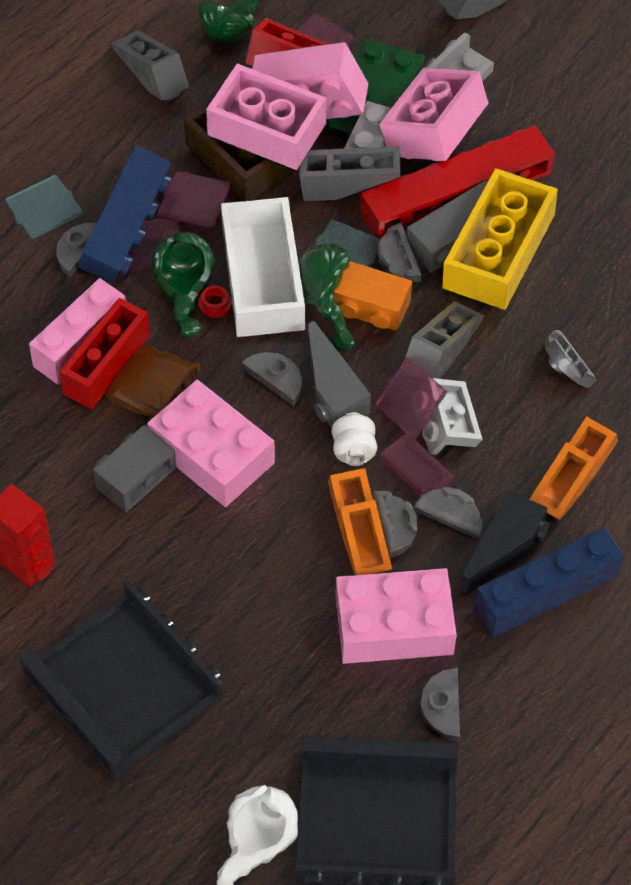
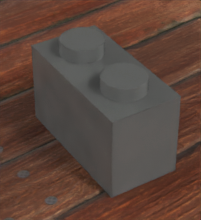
M143 425L135 433L128 434L114 452L103 456L97 462L93 469L96 488L127 513L176 469L175 449L147 426Z

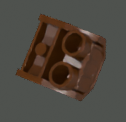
M142 345L114 378L105 393V397L134 414L147 415L152 419L192 384L191 380H194L195 375L198 376L201 372V364L198 362L191 363L150 345Z

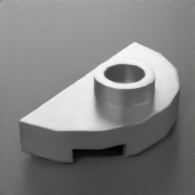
M402 223L390 226L387 229V233L381 237L378 243L377 254L379 264L386 273L412 280V282H421V272Z
M83 223L73 226L58 241L57 259L61 271L69 278L79 269L77 265L97 223Z
M561 330L553 331L545 339L544 346L550 356L548 361L557 372L565 373L570 379L586 388H589L596 381L594 374Z
M264 352L252 355L241 362L244 371L293 407L301 396L302 377L299 368L291 359L278 353Z
M451 487L432 490L427 494H423L413 507L414 511L476 539L480 537L483 522L482 518H480L479 510L475 506L473 498L462 490Z
M373 491V499L376 501L389 558H393L403 554L413 544L417 534V514L411 503L393 496L392 492Z
M458 668L443 670L433 676L423 689L420 705L425 724H428L433 731L440 734L442 739L459 742Z

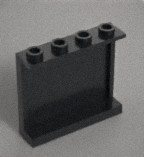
M128 580L123 583L124 595L39 656L31 649L19 658L23 675L115 781L222 700L221 684L223 680L218 671L212 665L206 667L198 658L199 653L192 642L188 639L182 640L175 633L176 628L170 618L164 613L159 615L153 609V603L148 594L142 588L136 590Z
M303 737L296 883L303 885H455L458 744Z

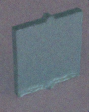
M56 174L6 198L7 205L15 214L16 223H21L32 239L83 215L82 209L73 198L72 191L65 188Z
M331 220L322 236L316 238L315 247L326 243L336 244L349 253L351 262L373 267L375 266L378 243L381 239Z

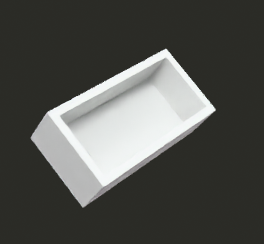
M288 197L221 204L222 231L237 337L305 330V303Z

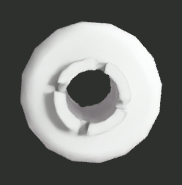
M351 412L345 416L343 415L333 424L331 431L334 438L333 451L336 458L341 462L347 463L350 466H360L375 456L377 451V443L374 437L376 429L374 422L369 417L357 412Z

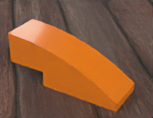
M586 416L571 441L565 443L529 500L547 507V514L560 520L583 493L618 443L617 434Z
M365 468L330 475L327 482L354 574L368 575L392 571L376 501L372 498Z

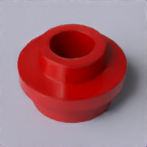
M212 285L205 288L200 294L198 306L205 316L220 318L230 312L232 297L222 286Z

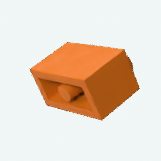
M350 261L349 267L343 273L339 287L334 291V300L346 318H356L372 323L381 329L387 328L398 331L411 301L412 280Z

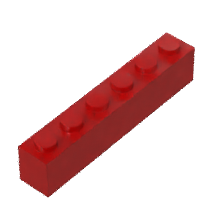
M536 125L525 130H518L507 137L497 141H489L471 151L458 153L446 161L432 163L414 173L404 174L396 180L369 188L361 193L360 214L379 242L390 226L401 222L404 231H407V227L482 182H488L495 168L533 181L551 174L555 153Z

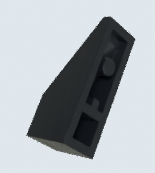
M508 490L462 574L459 593L465 596L530 554L535 542L542 543L550 526L549 523L545 522L548 508Z

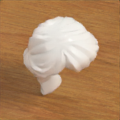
M263 785L252 787L236 795L229 807V819L227 821L232 853L217 873V885H233V882L239 877L248 875L252 869L260 864L269 863L278 853L284 851L294 842L298 834L297 810L287 793L275 787Z

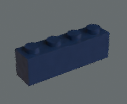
M135 145L81 255L77 267L114 284L119 273L124 276L126 275L133 260V257L129 256L128 253L132 246L139 247L147 231L141 228L145 219L152 220L159 206V203L154 201L157 192L164 195L172 177L167 175L171 162Z
M603 527L478 587L475 610L491 635L495 637L618 577L624 554L606 528Z

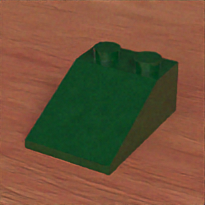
M364 39L354 59L368 82L365 104L366 101L392 108L422 68H424L425 56ZM360 115L332 118L329 131L350 137Z

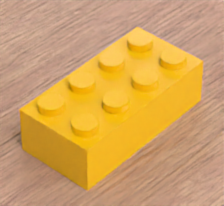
M495 168L444 261L443 289L506 310L555 215L558 189Z

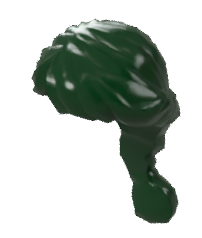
M204 0L198 7L201 29L207 37L218 43L231 44L237 42L247 31L255 27L253 12L257 6L262 4V0H237L231 4H220Z
M176 232L162 241L153 253L151 271L156 278L157 286L173 302L172 317L180 326L181 336L189 339L197 336L201 331L199 321L191 318L189 314L194 310L197 299L211 278L215 258L208 243L198 234Z
M320 244L306 251L299 260L301 284L304 289L303 295L307 305L314 306L315 311L319 312L324 319L330 321L334 327L333 344L338 350L344 352L352 349L355 341L346 328L343 312L336 304L333 292L339 287L343 273L349 267L351 257L344 248L336 244Z

